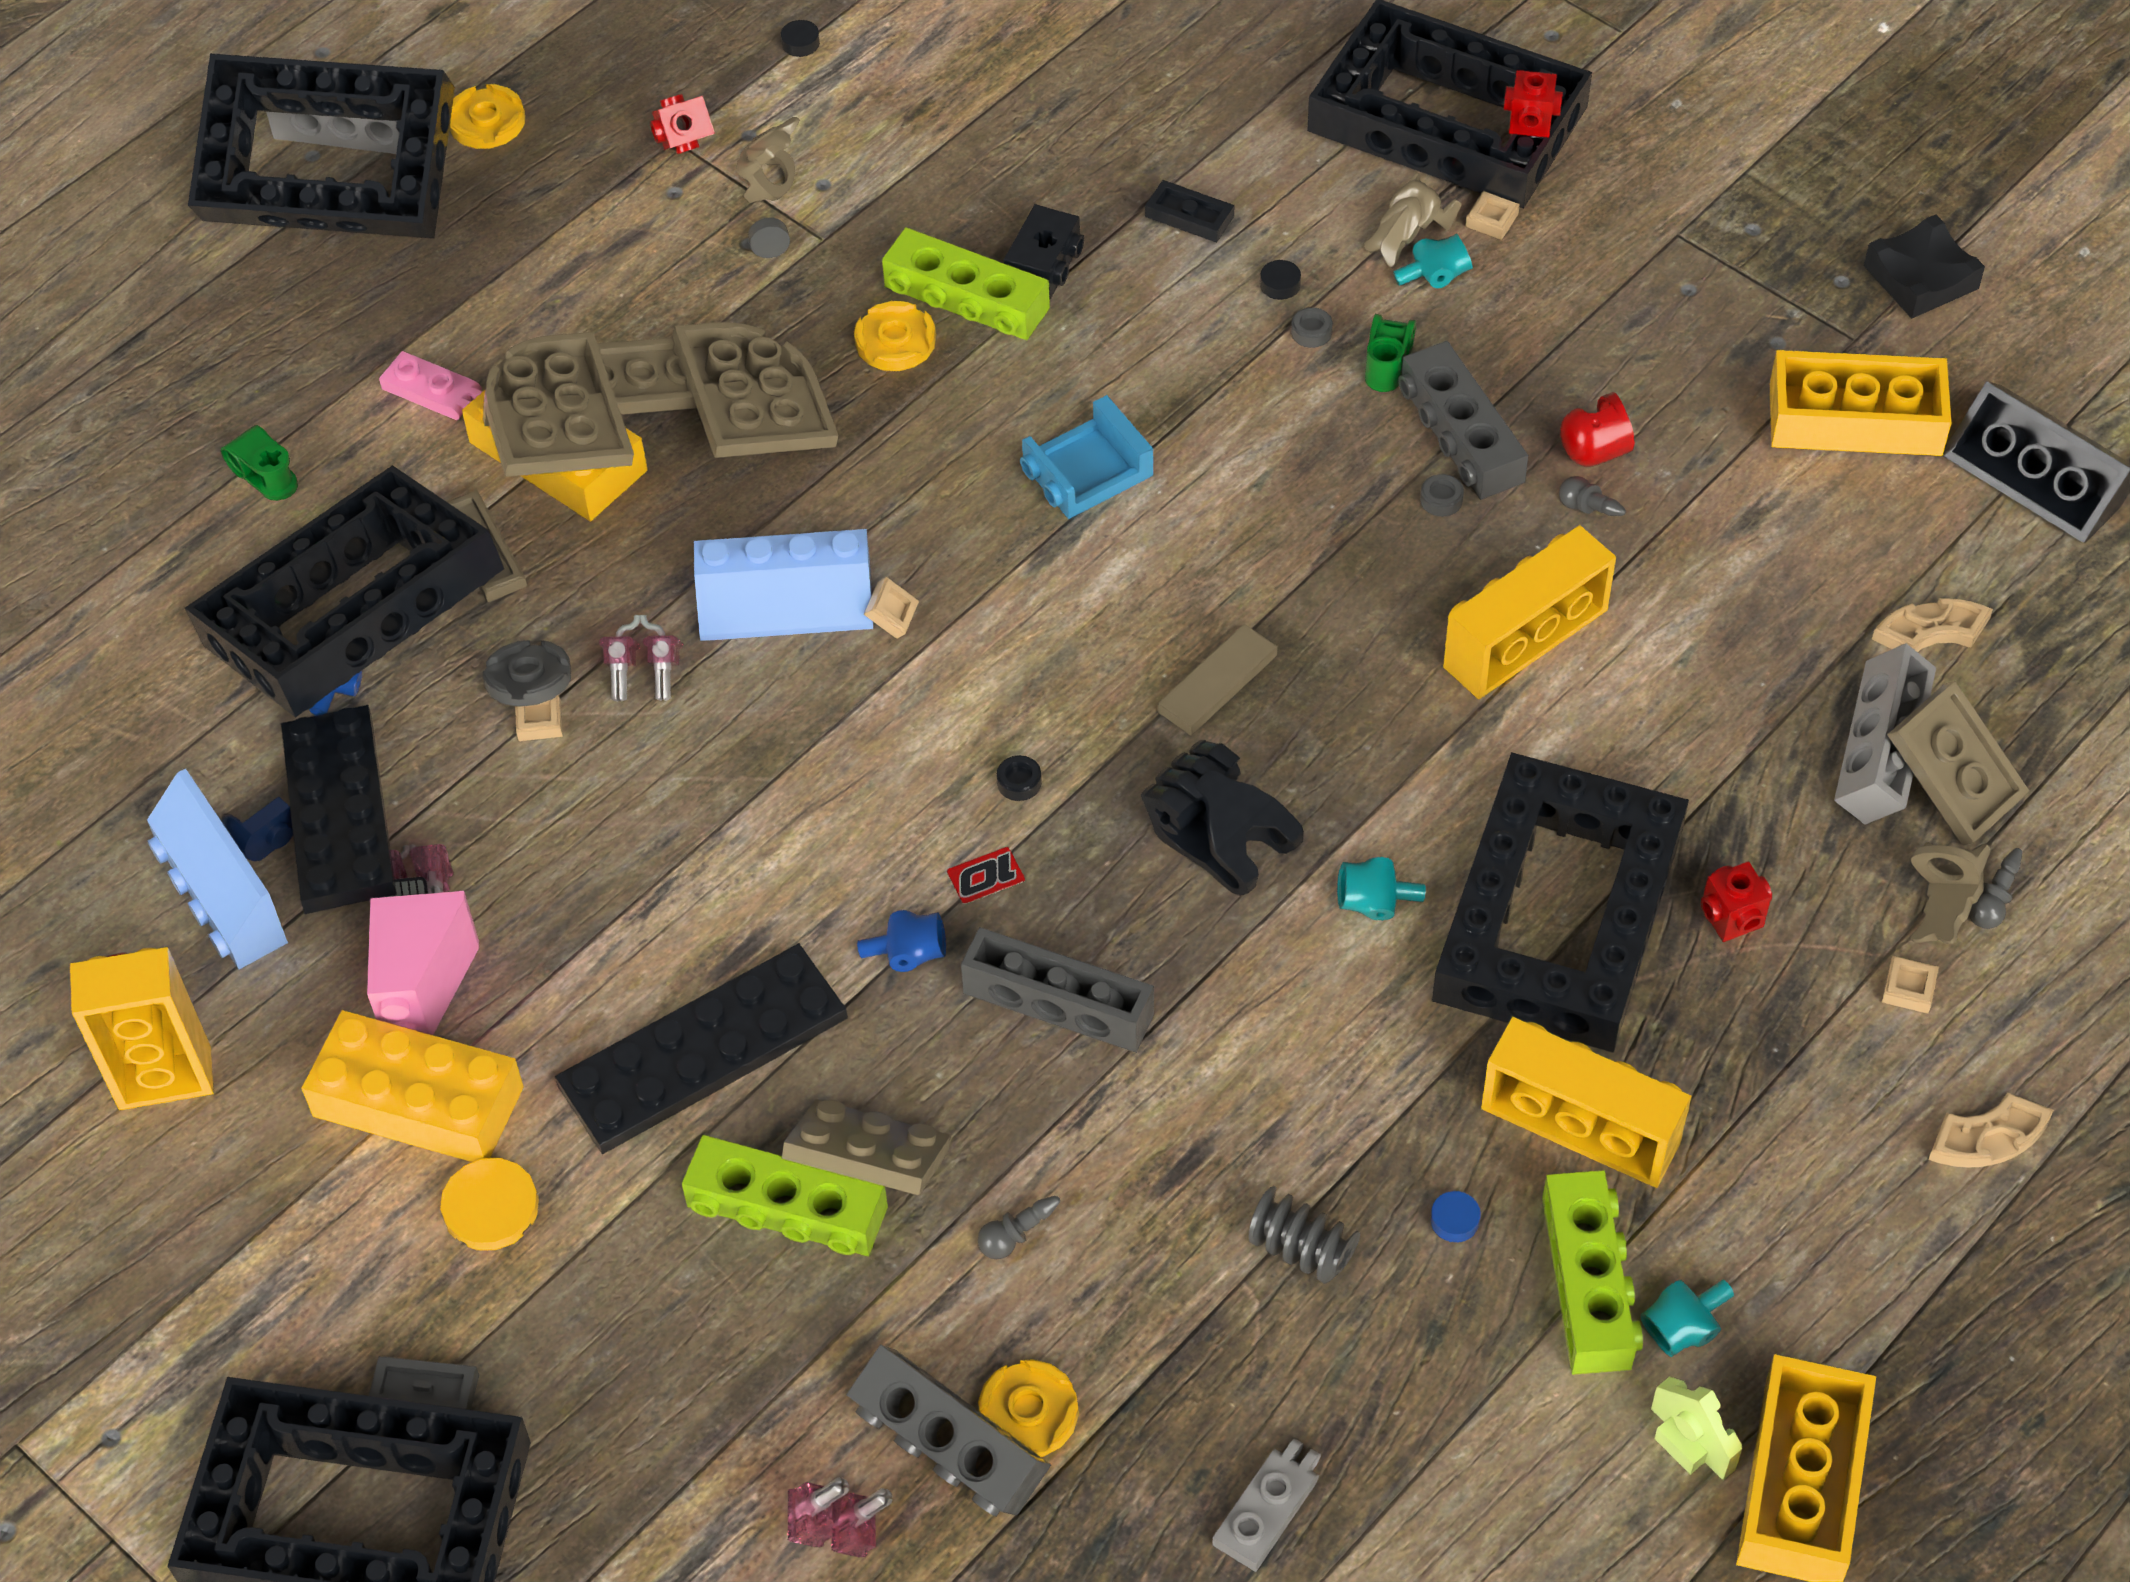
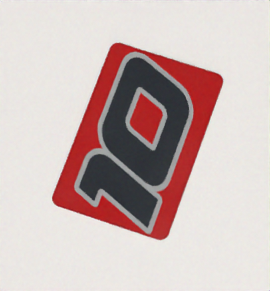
M1008 847L947 869V874L963 904L1025 881V877Z

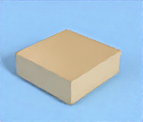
M1483 191L1466 216L1465 227L1502 240L1518 216L1520 204Z
M885 577L877 582L864 615L898 639L906 634L919 600Z
M560 695L537 705L515 706L518 741L563 737Z
M1892 956L1882 1003L1929 1014L1939 967Z

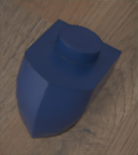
M279 796L243 823L231 814H224L222 817L223 825L245 858L256 862L264 859L274 850L285 846L293 837L290 806Z

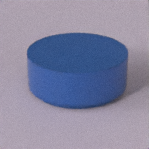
M1446 1192L1440 1195L1432 1206L1431 1226L1434 1232L1446 1241H1466L1473 1237L1479 1228L1480 1207L1473 1197L1464 1192Z

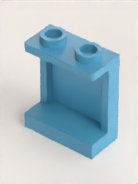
M1107 395L1093 402V419L1040 446L1031 436L1022 440L1023 457L1020 458V464L1025 475L1030 480L1035 479L1039 483L1049 504L1054 508L1058 506L1068 519L1153 476V447Z

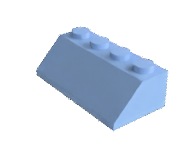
M867 529L694 541V577L700 641L873 629V621L864 615L872 596Z
M186 768L179 771L147 819L154 836L147 840L158 862L162 864L168 861L173 868L167 872L178 893L182 895L188 892L193 900L188 902V905L199 925L202 927L209 923L213 932L208 935L220 957L224 958L229 955L240 970L284 946L288 941L269 892Z

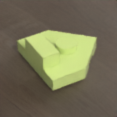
M1668 1377L1656 1387L1651 1410L1664 1421L1657 1428L1654 1439L1690 1475L1706 1463L1722 1480H1725L1737 1468L1742 1452V1444L1733 1429L1724 1430L1721 1417L1717 1411L1721 1406L1713 1390L1700 1386L1694 1391L1689 1390L1684 1381Z

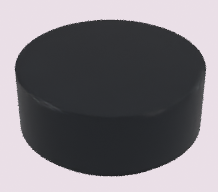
M795 20L786 24L781 30L783 50L789 55L796 57L808 56L814 53L820 45L817 26L807 20Z
M1274 260L1262 268L1260 288L1268 297L1278 300L1288 299L1296 295L1300 290L1301 272L1294 263L1286 260Z
M1021 755L1009 757L997 769L998 789L1004 797L1010 800H1028L1034 797L1041 788L1040 766L1030 757Z

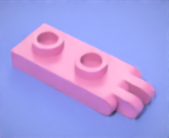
M401 351L379 378L382 390L455 420H458L463 415L462 409L483 392L482 387L476 381L404 351Z

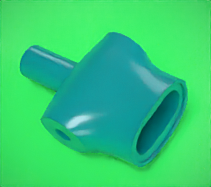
M1456 233L1441 240L1421 239L1413 247L1415 262L1394 270L1393 273L1399 286L1424 276L1432 287L1443 288L1457 276L1473 269V265L1465 245Z
M1374 857L1362 863L1343 862L1340 866L1337 883L1339 909L1355 911L1372 920L1383 921L1394 917L1396 899L1423 902L1425 899V884L1396 881L1394 862L1389 858Z
M1678 1280L1663 1290L1658 1300L1641 1313L1640 1319L1658 1346L1668 1356L1673 1357L1690 1346L1701 1347L1706 1345L1720 1333L1721 1327L1711 1311L1734 1297V1292L1728 1282L1721 1280L1697 1296L1682 1280Z

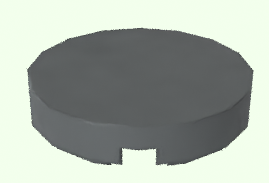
M530 640L517 641L505 645L490 655L486 661L487 668L485 671L483 670L485 689L491 698L502 704L518 707L537 705L549 701L562 693L571 681L569 656L563 648L548 641H541V645H530Z

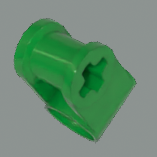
M1375 313L1367 346L1365 382L1371 389L1379 392H1389L1399 387L1398 379L1402 375L1403 357L1412 352L1416 320L1410 319L1408 323L1383 319L1382 314Z
M252 426L221 448L222 457L232 472L239 478L246 480L263 494L265 498L279 501L292 496L296 492L298 480L288 467L290 464L288 451L274 441L260 426Z

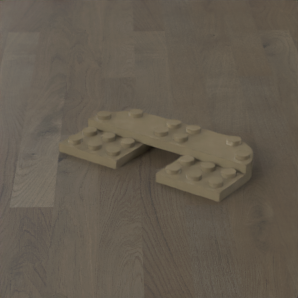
M729 322L675 325L672 338L597 343L593 332L557 334L532 338L511 347L506 351V358L497 366L493 364L487 377L483 404L484 425L491 428L505 477L632 466L634 452L621 416L623 414L697 408L714 458L836 447L839 435L815 372L802 353L787 341L783 346H780L775 340L765 337L766 330L746 324Z

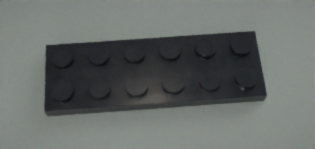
M369 705L344 708L336 712L312 717H301L293 721L281 723L300 900L304 914L369 901L370 898L397 895L373 721Z
M800 943L559 1073L555 1076L558 1088L603 1155L848 1019L847 1009Z

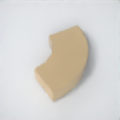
M1939 598L1936 603L1917 606L1911 603L1888 615L1874 630L1872 640L1891 649L1907 643L1917 652L1936 643H1956L1971 648L1990 620L1993 609L1971 601Z
M2007 1093L1997 1107L1985 1114L1964 1117L1946 1113L1928 1160L1957 1167H1983L2005 1162L2026 1151L2040 1138L2054 1110Z

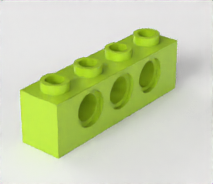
M905 227L882 258L884 286L886 288L1026 341L1050 309L1049 280Z
M702 1135L682 1182L687 1207H690L702 1216L716 1217L719 1215L734 1219L742 1226L752 1230H760L762 1228L781 1232L785 1237L796 1242L814 1241L828 1245L830 1249L843 1255L857 1253L869 1257L888 1208L885 1186L782 1159L780 1155ZM735 1184H747L744 1189L738 1191L729 1190ZM782 1196L793 1197V1199L786 1203L774 1202ZM829 1208L839 1210L830 1216L820 1214L823 1210Z
M1605 1170L1546 1175L1542 1200L1572 1375L1632 1370L1636 1351H1642L1643 1335L1640 1321H1632L1629 1306H1634L1635 1292L1632 1277L1624 1276L1621 1262L1626 1261L1627 1249L1624 1233L1616 1232L1613 1218H1617L1619 1215L1616 1189H1608ZM1586 1223L1593 1226L1596 1230L1584 1231L1576 1225ZM1595 1267L1604 1274L1591 1275L1584 1268ZM1595 1311L1605 1312L1612 1319L1599 1320L1592 1316L1591 1313Z

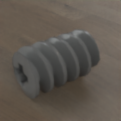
M1273 1185L1263 1194L1254 1211L1249 1230V1242L1255 1246H1260L1266 1242V1251L1269 1254L1275 1256L1283 1251L1284 1262L1292 1265L1300 1260V1270L1302 1272L1310 1274L1317 1269V1280L1324 1284L1330 1282L1345 1268L1360 1240V1233L1355 1231L1347 1240L1342 1239L1344 1223L1340 1221L1330 1231L1325 1230L1327 1214L1323 1212L1312 1222L1309 1221L1310 1205L1304 1203L1295 1213L1292 1212L1293 1196L1287 1194L1279 1203L1274 1202L1277 1188Z

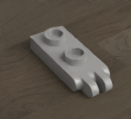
M1295 1438L1283 1453L1276 1449L1271 1452L1213 1536L1214 1547L1255 1572L1259 1569L1319 1478V1475L1313 1472L1319 1462L1321 1454L1310 1449L1301 1463L1296 1462L1295 1460L1301 1453L1304 1444Z

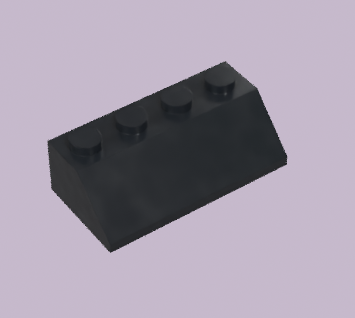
M1988 381L1982 387L1943 452V456L2083 543H2086L2119 510L2130 493V463L2004 386Z

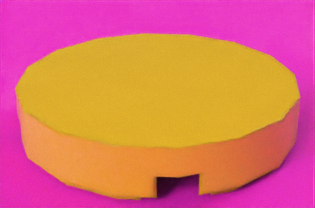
M486 84L487 89L476 90V86L465 89L453 98L449 128L452 137L462 145L475 149L498 147L517 137L525 124V110L519 95L510 88L497 84Z
M889 301L868 309V315L864 316L862 320L861 317L855 325L854 341L859 356L868 365L883 371H902L914 368L928 359L935 349L936 329L931 315L925 310L924 313L917 310L915 304L904 301Z
M483 1158L463 1166L450 1177L442 1192L440 1210L448 1232L455 1239L457 1238L459 1241L464 1242L467 1247L475 1250H498L517 1242L524 1236L523 1231L528 1228L530 1223L533 1225L538 1214L539 1198L531 1176L519 1164L503 1158Z
M1034 1359L1021 1360L1020 1364L1010 1367L1005 1365L996 1370L984 1383L978 1400L979 1411L1040 1457L1052 1453L1065 1444L1074 1433L1079 1416L1076 1392L1068 1376L1052 1364Z

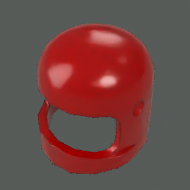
M1615 392L1603 395L1598 399L1596 413H1588L1581 408H1576L1569 412L1561 423L1560 436L1562 445L1567 455L1576 464L1581 466H1597L1628 454L1634 449L1635 441L1632 425L1622 401Z

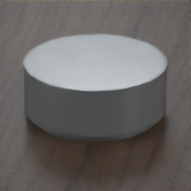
M776 218L760 219L750 227L748 232L751 250L762 258L780 256L788 249L790 244L787 226Z
M1304 308L1298 311L1292 318V338L1296 343L1304 347L1316 348L1323 346L1332 336V318L1322 309Z
M1446 474L1433 475L1422 484L1420 502L1422 507L1432 515L1450 516L1461 508L1464 489L1461 482L1453 476Z

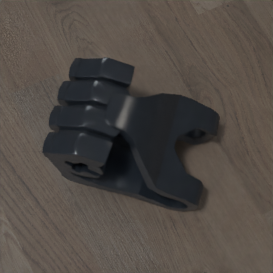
M1200 740L1190 748V754L1183 752L1178 755L1171 763L1172 768L1166 767L1161 770L1155 777L1156 784L1146 787L1141 794V798L1152 822L1154 832L1162 842L1204 868L1230 892L1239 896L1248 894L1256 887L1259 874L1258 867L1247 855L1246 842L1262 841L1278 853L1287 854L1303 842L1304 831L1299 821L1274 797L1253 785L1236 781L1241 774L1237 764L1240 760L1238 755L1222 743L1218 744Z

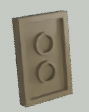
M1956 681L1943 684L1887 734L1962 846L1977 841L2030 792Z
M815 1099L784 1141L782 1159L920 1196L949 1152L951 1135L938 1132L929 1125H912L893 1120L888 1115L880 1112L867 1113L848 1108L835 1100L822 1101Z

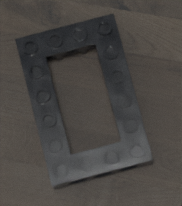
M1375 0L1310 94L1307 131L1475 192H1488L1520 204L1519 207L1524 209L1588 107L1592 72L1384 0ZM1394 69L1504 108L1506 86H1515L1516 71L1520 70L1557 74L1555 91L1563 92L1560 116L1552 115L1549 138L1512 134L1505 147H1502L1501 137L1490 129L1485 128L1481 130L1456 121V117L1450 115L1444 117L1419 108V104L1412 102L1410 105L1384 96L1383 92L1379 90Z
M210 53L188 206L202 221L434 239L455 87L444 70ZM257 111L397 121L396 129L399 132L396 159L391 160V168L394 170L391 195L382 184L373 180H365L364 184L337 182L332 177H326L325 181L298 179L292 174H287L286 178L259 176L256 172L249 171Z
M392 465L186 606L185 610L205 648L296 718L304 711L312 708L318 701L336 688L347 683L353 676L374 661L382 658L405 639L416 634L422 627L443 612L451 609L457 602L478 587L485 585L491 578L504 570V566L488 529ZM399 543L410 551L408 557L385 573H378L374 576L375 580L349 598L346 596L341 599L338 606L315 622L310 621L304 625L296 635L297 645H294L283 636L279 627L304 608L313 605L317 599L337 585L346 582L350 576L370 562L380 558L393 546Z
M1511 752L1435 971L1432 1002L1509 1023L1512 1017L1524 1022H1534L1543 1026L1549 1033L1560 1038L1614 1053L1681 838L1689 800ZM1537 826L1557 831L1558 836L1566 837V834L1601 843L1602 848L1610 849V846L1624 849L1586 972L1498 948L1502 924L1508 923L1515 887L1520 888L1527 851L1532 852Z
M227 1377L169 1559L168 1568L177 1582H495L531 1444L523 1418ZM274 1455L453 1480L452 1487L455 1495L447 1524H441L439 1531L442 1543L434 1573L430 1568L427 1558L421 1552L403 1549L402 1553L367 1549L360 1542H353L352 1546L317 1542L313 1536L304 1534L301 1539L265 1534L263 1529L254 1528L253 1524Z

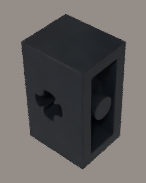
M1034 204L1006 254L1004 264L1049 280V299H1051L1057 286L1065 284L1069 273V264L1073 257L1078 258L1082 252L1084 235L1080 234L1079 216Z

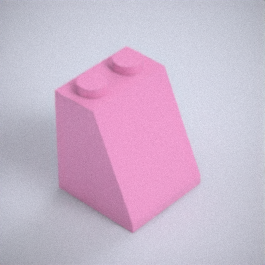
M464 891L370 898L367 995L376 1020L430 1035L435 1033L479 949V939Z

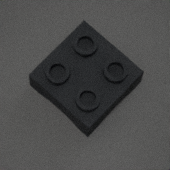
M1937 214L1924 219L1917 226L1899 236L1887 239L1880 238L1869 243L1864 267L1911 319L1978 290L1985 268L1977 257L1969 255L1958 246L1948 232L1945 223Z

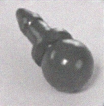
M1570 477L1560 486V501L1570 509H1580V511L1586 514L1596 510L1608 516H1623L1626 513L1625 508L1617 500L1602 495L1599 486L1590 484L1583 477Z
M2015 848L2003 859L2001 869L1997 870L1992 884L1983 883L1984 891L1977 903L1972 904L1969 913L1971 921L1976 926L1992 929L1999 926L2005 919V904L2010 903L2013 898L2007 891L2015 879L2014 875L2018 873L2021 866L2022 850L2020 848Z
M1051 1196L1038 1200L1033 1204V1207H1028L1017 1214L1015 1219L1007 1212L1003 1215L1002 1221L988 1222L981 1228L978 1234L980 1251L990 1259L1006 1258L1013 1252L1016 1242L1024 1243L1027 1241L1024 1231H1029L1039 1224L1041 1219L1045 1220L1059 1205L1060 1198L1058 1196Z

